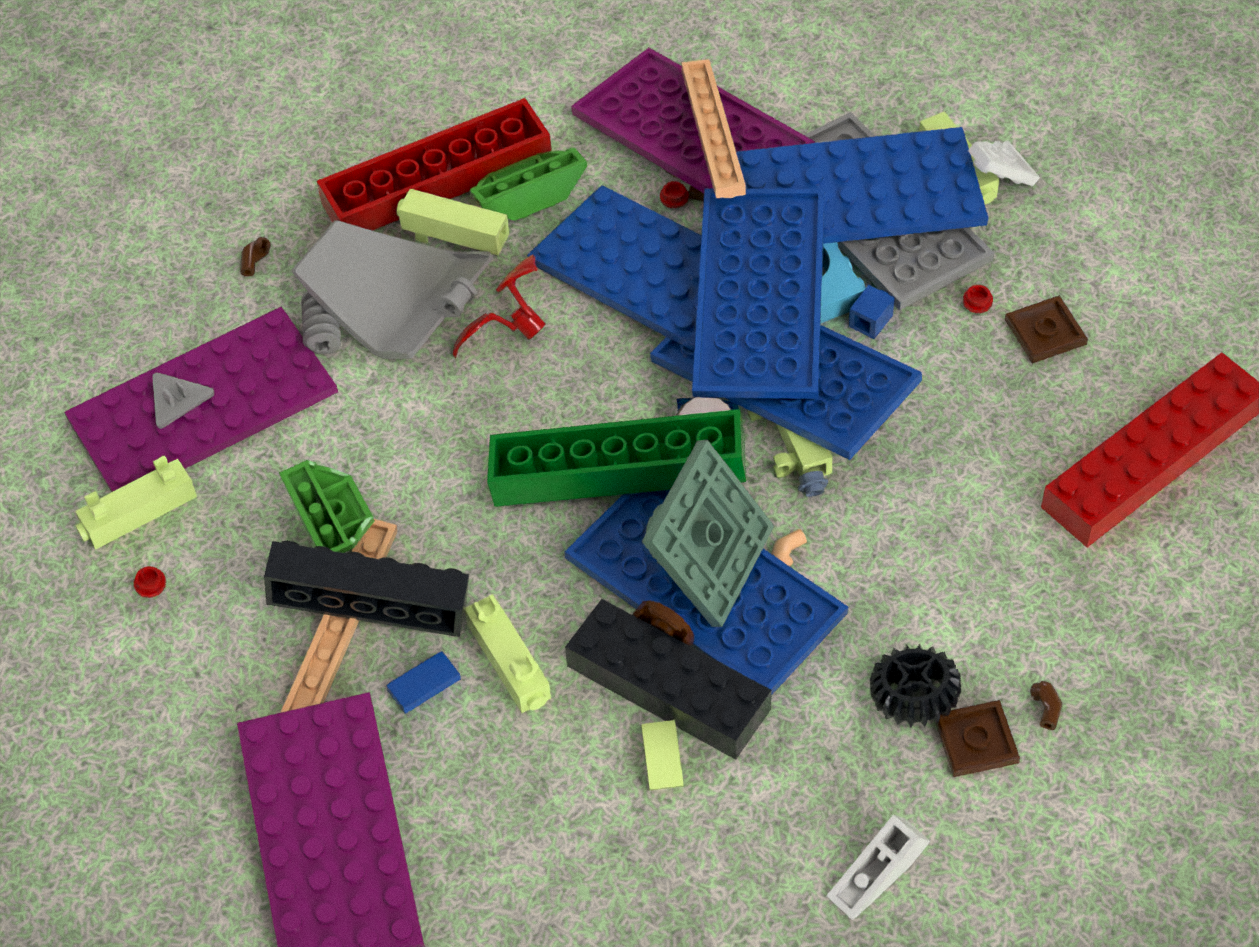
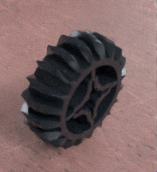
M906 644L903 651L893 648L891 656L883 654L881 662L875 663L870 677V695L875 702L877 711H883L886 719L894 717L897 725L903 721H908L910 727L913 726L914 722H921L925 727L928 720L938 723L940 715L949 717L951 708H956L961 694V675L959 670L956 669L954 660L948 659L945 651L936 654L933 646L928 650H924L921 644H919L916 649H910ZM936 680L941 684L938 688L933 685ZM893 683L898 685L895 690L890 687Z

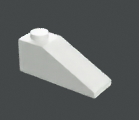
M892 815L827 894V897L854 920L913 864L931 841L905 818Z

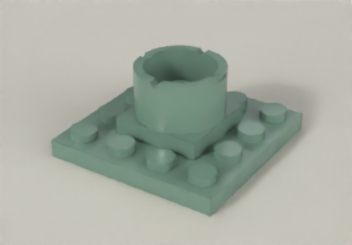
M699 440L696 442L663 504L657 506L653 511L654 514L649 518L646 535L642 543L712 627H722L774 525L708 440Z

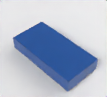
M440 651L388 683L386 687L387 691L406 714L461 680V677L443 651Z

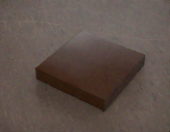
M1060 295L1005 314L1006 323L1032 364L1087 345V336Z
M1000 700L951 710L949 717L940 715L939 722H935L953 777L1019 764L1020 756Z

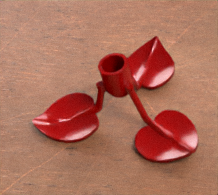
M533 254L521 261L510 271L496 289L497 292H501L505 287H508L520 306L510 315L513 321L510 322L494 313L483 314L470 323L457 338L452 353L455 358L460 346L489 321L495 320L509 327L512 332L518 328L528 340L545 326L546 323L526 304L515 286L517 278L537 271L536 257Z

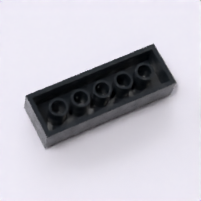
M272 541L264 574L266 605L349 619L354 618L360 621L460 637L465 614L464 608H466L469 574H464L460 570L453 568L445 570L430 568L423 563H413L412 565L399 563L389 557L376 559L365 557L358 552L340 553L324 546L311 548L300 546L293 541Z
M604 599L599 601L565 646L567 667L665 721L675 720L677 728L735 760L771 710V689Z

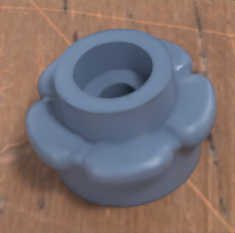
M822 471L807 472L798 478L800 483L798 491L805 492L807 497L824 493L828 479L824 478Z

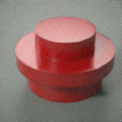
M678 181L666 183L660 192V201L668 208H680L689 199L688 190Z
M973 285L964 293L963 305L973 313H984L992 307L993 296L986 286Z
M144 567L135 576V591L142 597H155L165 589L166 577L161 570L155 567Z

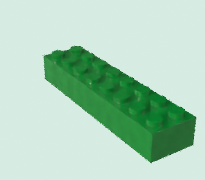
M736 409L492 434L489 440L487 484L494 506L671 490L696 442L699 440H708L741 483L746 482L745 434L741 411Z

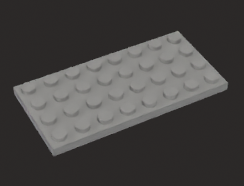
M852 112L805 134V136L814 140L815 143L875 136ZM969 227L837 242L838 248L879 290H883L895 297L894 305L899 310L992 262L995 254Z

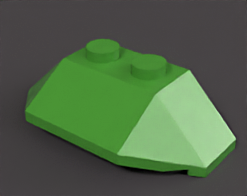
M575 147L568 148L565 151L556 150L539 153L487 174L470 191L482 208L506 214L508 219L516 221L566 200L588 165L587 161Z
M310 460L279 472L314 547L324 546L332 551L345 553L357 545L374 523V517L351 475L330 467L317 465L316 462Z

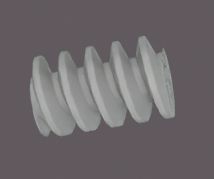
M306 291L301 297L304 346L317 354H330L338 351L341 347L340 324Z

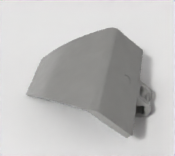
M336 220L292 269V273L314 299L372 354L382 359H411L445 317H459L466 302L473 300L477 294L473 283L494 257L490 252L485 251L453 252Z

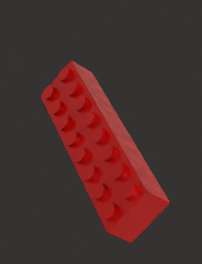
M523 98L317 180L321 204L332 223L338 220L373 231L400 220L397 215V206L399 201L405 198L409 189L452 199L469 192L471 188L477 186L478 182L489 173L536 154L552 151L550 133L526 98Z
M1221 352L1046 485L1041 508L1088 548L1259 414V381Z

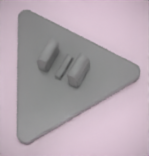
M161 373L153 374L157 427L159 429L166 427L214 396L213 388Z

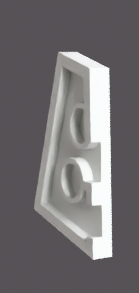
M988 141L975 142L968 150L975 159L974 165L984 173L989 171L1001 179L1007 177L1016 184L1024 183L1030 186H1034L1040 179L1009 141H1004L1003 144L1000 141H995L993 144Z

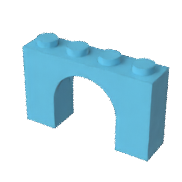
M837 242L823 244L822 266L826 273L822 277L821 323L849 313L851 306L866 289L863 280L860 277L857 278L853 272L849 258L843 256L838 249Z

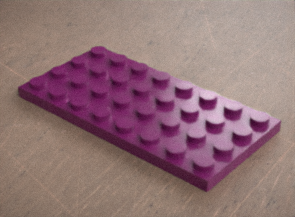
M648 47L571 106L572 115L703 193L705 188H713L684 82L682 66ZM717 86L736 152L815 143L814 140Z
M281 306L97 395L64 413L108 488L113 492L156 470L153 461L162 456L166 457L168 463L178 459L183 468L186 469L338 393V389L314 352L304 346L303 336ZM161 373L213 388L214 396L162 429L157 427L153 374Z
M370 692L237 723L277 946L425 947Z

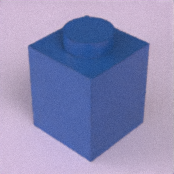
M868 285L850 308L849 327L875 339L893 316L895 297L883 290Z

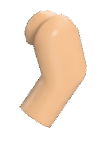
M798 529L778 539L774 544L771 554L788 566H791L793 559L789 554L792 550L807 543L805 534L801 529Z

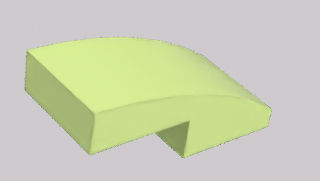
M675 720L641 724L649 791L683 787Z

